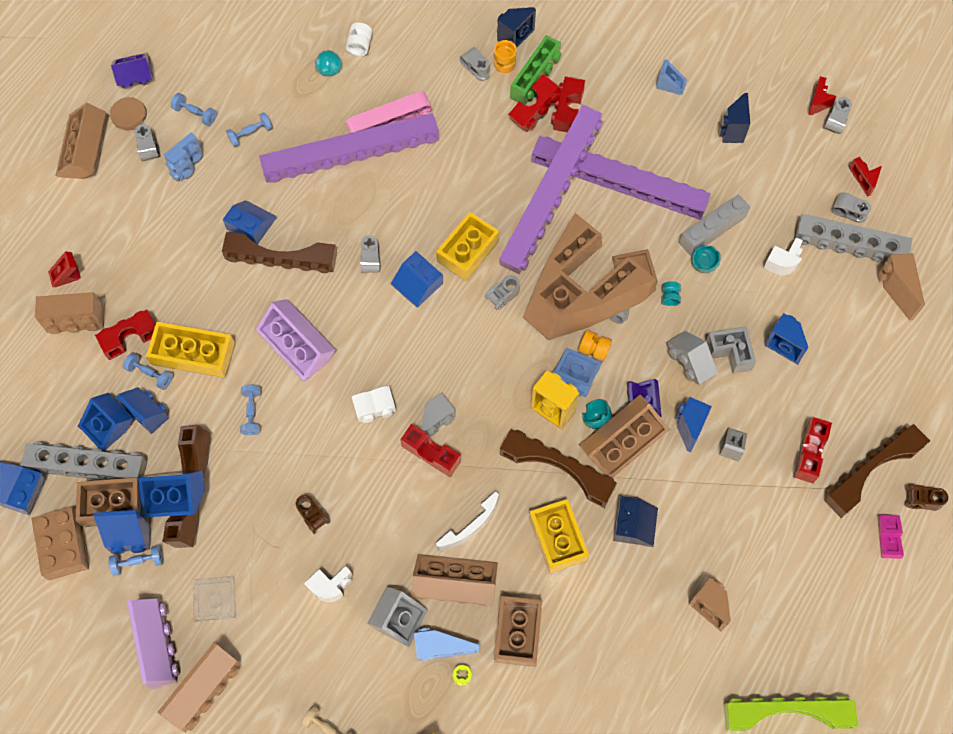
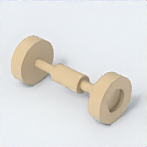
M315 706L308 712L302 722V725L306 728H309L315 722L321 727L320 730L326 734H338L337 730L326 722L322 723L317 719L320 710Z

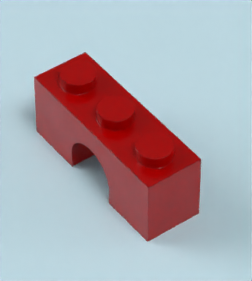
M544 74L531 87L538 95L537 102L531 106H526L519 101L508 114L511 120L526 132L536 126L537 120L548 112L549 106L561 96L562 91L559 86Z
M565 76L564 82L559 84L562 92L560 98L555 102L557 111L553 112L551 122L554 123L553 130L567 133L579 109L571 108L568 105L572 103L581 104L585 80Z
M146 309L135 313L134 316L128 319L120 320L110 328L102 329L95 337L107 359L111 360L126 352L123 342L127 336L132 334L138 335L143 343L151 340L156 324Z
M816 417L810 420L806 428L794 478L814 483L818 479L823 463L821 456L824 446L829 439L832 422Z
M413 424L409 426L400 439L401 446L448 477L452 476L461 463V455L445 444L443 447L437 445L428 437L426 432Z

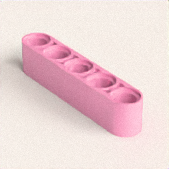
M420 91L353 116L346 121V126L349 132L353 133L426 115L432 110V106L425 92Z

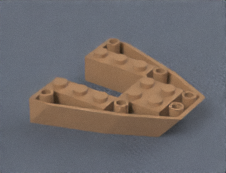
M576 213L549 256L523 315V318L548 340L591 327L644 302L656 291V278L629 256L589 292L572 280L569 275L603 246L602 234Z

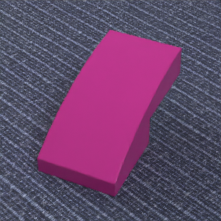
M879 515V541L882 558L902 559L904 556L901 541L903 530L900 515Z

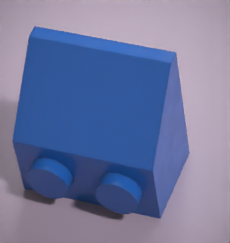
M245 200L232 205L222 220L226 230L234 233H243L258 245L277 216Z
M415 251L402 263L391 285L418 308L443 284V274Z
M785 313L782 314L764 345L797 365L809 348L801 323L795 317Z
M137 387L119 393L116 396L123 407L151 435L169 419L165 414L167 409L160 402L158 404L153 402L154 397L147 390L143 392Z
M105 393L90 399L78 427L99 449L105 451L127 432L133 417L109 393Z
M689 397L687 403L683 401L676 417L679 420L677 424L678 431L688 452L692 451L712 407L692 397Z

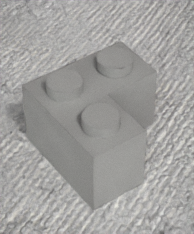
M747 327L710 332L708 334L706 342L712 358L729 356L733 373L751 371L756 360Z
M685 331L667 342L670 348V356L684 365L686 369L685 375L690 381L700 385L718 373L705 340Z

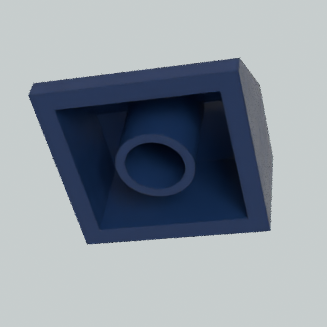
M534 7L508 9L504 14L502 13L497 19V41L508 40L513 42L516 48H518L535 30L536 9Z
M748 93L740 96L727 108L726 114L722 116V125L719 126V136H722V143H744L750 127Z
M620 496L613 541L654 547L658 508L641 499Z

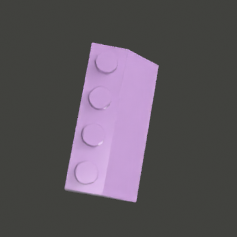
M287 299L272 302L256 328V331L303 381H307L325 366L335 352L331 344Z
M157 598L127 601L142 683L151 689L177 683L176 676H179L177 664L173 663L172 656L175 655L173 644L169 643L168 636L171 635L169 624L165 623L164 616L167 615L165 604H161Z

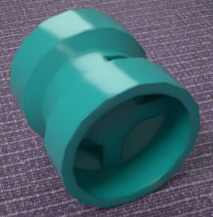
M674 281L663 283L662 291L664 295L662 296V303L666 306L679 305L681 303V296L679 295L681 284Z

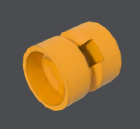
M502 40L494 47V67L500 73L512 72L516 67L517 48L513 42Z
M587 329L578 352L586 356L593 355V359L604 362L612 339L605 336L598 337L597 333Z

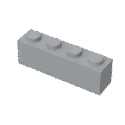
M737 194L683 232L679 244L692 256L697 248L707 246L745 219L750 206Z

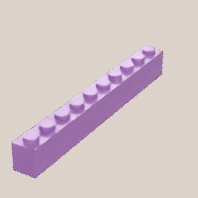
M585 105L581 106L499 258L500 266L519 275L522 270L525 271L529 264L528 258L530 254L533 255L535 253L538 239L543 238L547 222L551 223L555 207L558 208L560 206L563 192L568 191L571 182H569L571 177L576 176L579 170V162L584 161L587 155V147L592 146L596 137L594 136L595 132L600 131L604 121H602L601 112Z
M430 113L259 155L266 183L277 182L280 179L293 178L300 174H309L316 170L329 169L332 166L346 165L349 162L362 161L369 157L381 156L389 152H398L401 149L414 148L425 143H434L439 140V130L434 114Z
M539 136L532 152L531 162L549 168L562 143L550 137ZM587 152L583 162H579V170L575 176L576 178L702 220L711 193L703 189H696L685 183L672 181L668 177H661L653 172H646L635 166H628L620 163L618 160H611L600 154Z

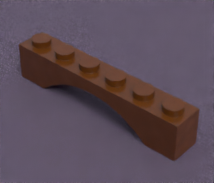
M226 232L222 247L223 256L229 262L241 261L251 265L258 263L268 267L275 265L285 269L299 268L303 271L316 270L321 273H334L337 258L335 244L317 242L300 250L275 251L257 245L243 233Z
M914 423L909 428L904 426L896 433L898 437L895 440L892 437L883 444L885 448L881 452L877 449L869 456L871 460L868 463L864 461L855 468L857 472L854 475L849 473L841 480L843 483L841 486L837 487L835 485L827 492L829 496L824 501L840 518L844 517L861 501L864 483L872 470L892 460L911 459L930 442Z
M198 425L180 427L178 448L182 472L202 471L204 479L210 432ZM199 506L194 515L170 516L165 522L162 542L175 548L193 547Z
M511 429L500 448V455L515 463L541 462L563 470L578 483L587 500L603 508L606 507L617 485V482L611 476L601 475L593 467L588 465L585 467L579 464L577 459L561 455L559 450L555 448L550 449L544 446L540 440H532L526 437V434L520 430L514 431Z

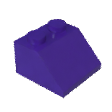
M148 52L115 59L111 64L116 85H122V88L130 87L134 82H139V84L150 82L149 79H152L153 76Z

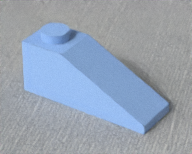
M430 628L419 629L418 633H414L418 662L480 653L478 644L436 630L431 631Z

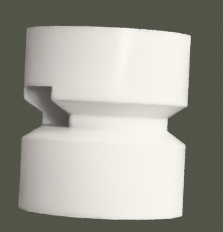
M360 22L351 25L346 43V50L355 56L367 54L372 36L371 27Z

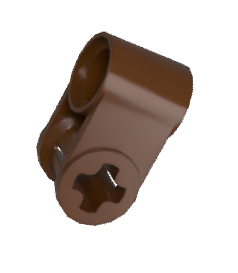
M922 485L907 486V491L909 492L907 507L910 509L937 511L948 502V493L944 489ZM933 496L938 497L941 503L935 502Z
M301 495L297 498L295 506L313 534L324 524L330 523L327 516L319 509L310 496ZM309 502L311 505L308 509L303 510L300 508L302 503Z

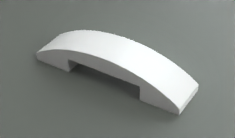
M495 492L481 504V510L484 513L457 536L452 531H449L435 544L438 551H445L455 548L480 532L492 517L498 503L499 494Z

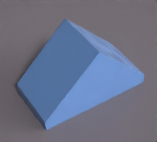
M666 59L660 70L656 88L682 95L687 79Z

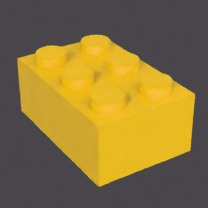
M469 212L436 251L437 262L467 281L498 244L500 231Z
M547 370L533 387L531 409L563 430L576 412L579 397L578 389L572 384L563 382L558 374L550 373Z
M568 499L530 511L529 519L549 574L588 561L589 553Z

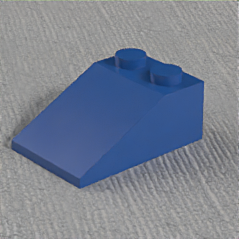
M0 462V506L30 516L46 480L42 473Z
M136 510L94 513V519L104 547L111 554H123L124 551L142 553L144 550L150 549L151 526Z

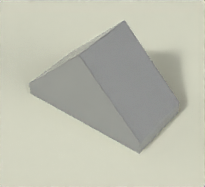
M728 427L720 456L739 462L745 451L747 433Z

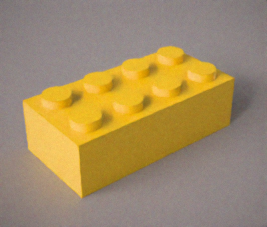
M156 322L146 357L150 364L154 366L225 378L235 343L230 334Z

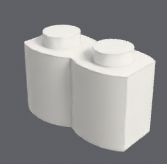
M389 386L352 396L359 422L370 423L376 417L382 416V418H387L396 412Z

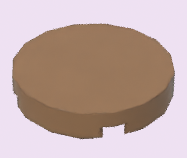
M131 97L118 100L110 110L113 124L117 128L127 131L143 124V120L147 115L142 102Z

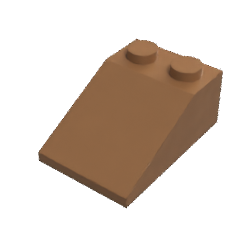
M914 254L890 255L879 271V280L882 281L883 288L909 321L914 320L925 305Z

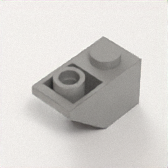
M442 393L428 401L425 405L421 430L426 432L429 437L436 434L443 425L451 424L456 417L455 409Z

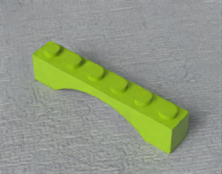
M846 696L835 697L833 701H827V697H815L814 701H806L805 697L793 698V701H785V698H772V702H764L763 698H753L751 702H742V699H730V703L724 705L726 731H748L762 719L781 713H798L810 716L823 722L831 729H854L858 727L855 700H848Z

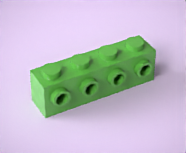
M545 35L510 85V98L518 102L520 101L524 105H526L528 100L533 99L535 92L531 87L542 74L549 75L551 73L553 64L558 62L562 55L560 52L561 42Z

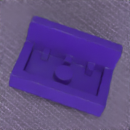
M651 379L638 384L633 381L628 382L630 402L641 395L656 413L662 417L658 380Z

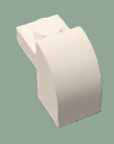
M796 238L789 252L774 246L764 269L777 275L793 273L802 260L799 256L803 250L800 247L803 240Z
M345 566L330 581L319 569L304 584L317 599L323 602H335L344 597L339 589L341 587L343 589L351 583L353 575Z

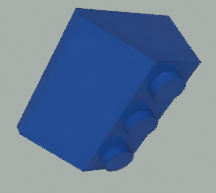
M202 471L153 474L138 478L143 518L196 514L205 491Z

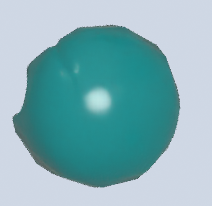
M330 50L322 51L315 60V70L323 76H334L342 68L341 58L337 53Z
M701 246L692 255L694 267L702 273L715 271L720 265L721 254L714 246Z
M603 399L588 403L586 405V413H582L585 425L592 429L601 428L612 418L608 402Z

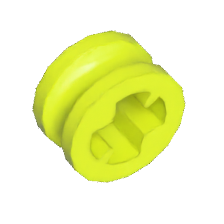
M465 665L457 666L453 671L454 682L461 686L468 684L472 675L470 668ZM459 670L468 673L466 674V677H468L466 680L463 678L459 680L457 678Z

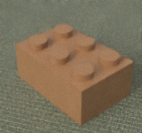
M94 292L36 296L35 318L44 330L50 334H57L62 331H96L97 329L104 328V307Z
M138 477L77 482L76 522L82 527L97 526L94 513L136 510L142 516Z
M68 507L31 518L41 576L47 580H53L89 569L81 525L76 522V510Z
M501 596L494 663L536 667L542 600Z

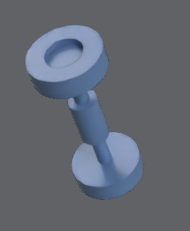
M181 93L174 95L171 101L172 109L180 111L184 106L188 111L196 115H202L203 124L207 126L213 124L217 115L215 109L208 108L205 112H202L200 108L192 104H186L185 95Z
M264 112L259 114L261 122L255 125L251 124L237 134H234L231 129L226 130V134L233 147L239 145L237 137L243 134L247 135L261 125L267 131L272 129V125Z
M134 352L126 357L123 364L125 370L131 372L137 367L142 373L158 378L157 387L165 390L171 383L173 378L171 372L165 370L161 375H158L155 370L148 366L138 364L140 356Z
M245 385L241 387V395L249 397V403H247L246 407L248 423L240 426L241 434L257 435L260 433V426L252 423V418L254 417V403L252 401L253 397L260 395L261 388L259 386Z
M159 545L152 546V555L144 557L139 555L128 558L127 561L119 562L117 555L109 556L110 571L113 576L121 574L120 566L128 564L133 566L144 563L145 560L153 559L155 566L162 565L161 549Z

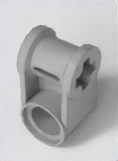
M473 47L459 57L464 68L469 70L476 79L485 81L490 77L489 61L477 48Z
M840 97L837 99L825 123V128L842 133L852 107V103L848 98Z
M146 124L138 125L135 128V136L141 161L159 157L155 137L150 127Z
M841 192L835 201L832 211L838 216L861 223L867 219L871 205L866 200Z
M366 236L361 241V273L380 272L378 242L373 236Z
M513 275L505 277L485 293V298L491 300L496 310L502 309L519 294V279ZM508 285H515V286H516V287L513 288V289L507 288Z

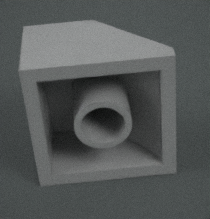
M386 587L367 624L380 633L409 647L414 639V633H417L428 609L402 591Z

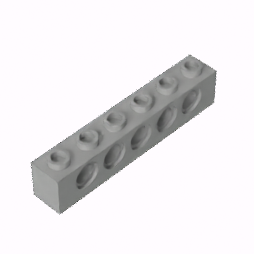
M806 214L801 215L795 234V239L803 240V245L836 250L839 253L867 257L879 262H886L890 255L910 253L912 238Z
M34 442V444L26 443L20 466L43 474L110 480L144 477L147 461L138 453L126 455L115 450L108 453L97 448H92L90 451L78 446L65 448V446L60 444L46 446L44 443ZM46 455H50L46 461H43ZM69 457L66 463H62L64 458ZM88 459L87 464L81 465L83 460ZM108 461L105 467L100 468L103 462ZM127 463V467L120 470V466Z

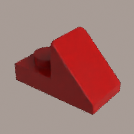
M820 76L808 115L821 112L833 106L837 96L826 93L828 86L825 85L827 79Z
M861 157L853 159L849 169L867 197H869L876 187L882 166L869 171L867 164L863 162Z
M65 251L48 271L52 287L68 284L81 278L72 252Z

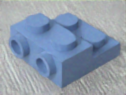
M192 132L164 154L166 159L165 165L170 170L169 174L176 181L182 182L184 179L189 178L194 172L192 164L198 162L203 156L198 140Z
M566 348L554 373L558 374L566 384L574 385L578 389L579 397H586L602 362Z

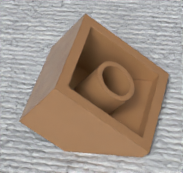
M710 578L689 605L721 632L731 621L728 595L720 581Z

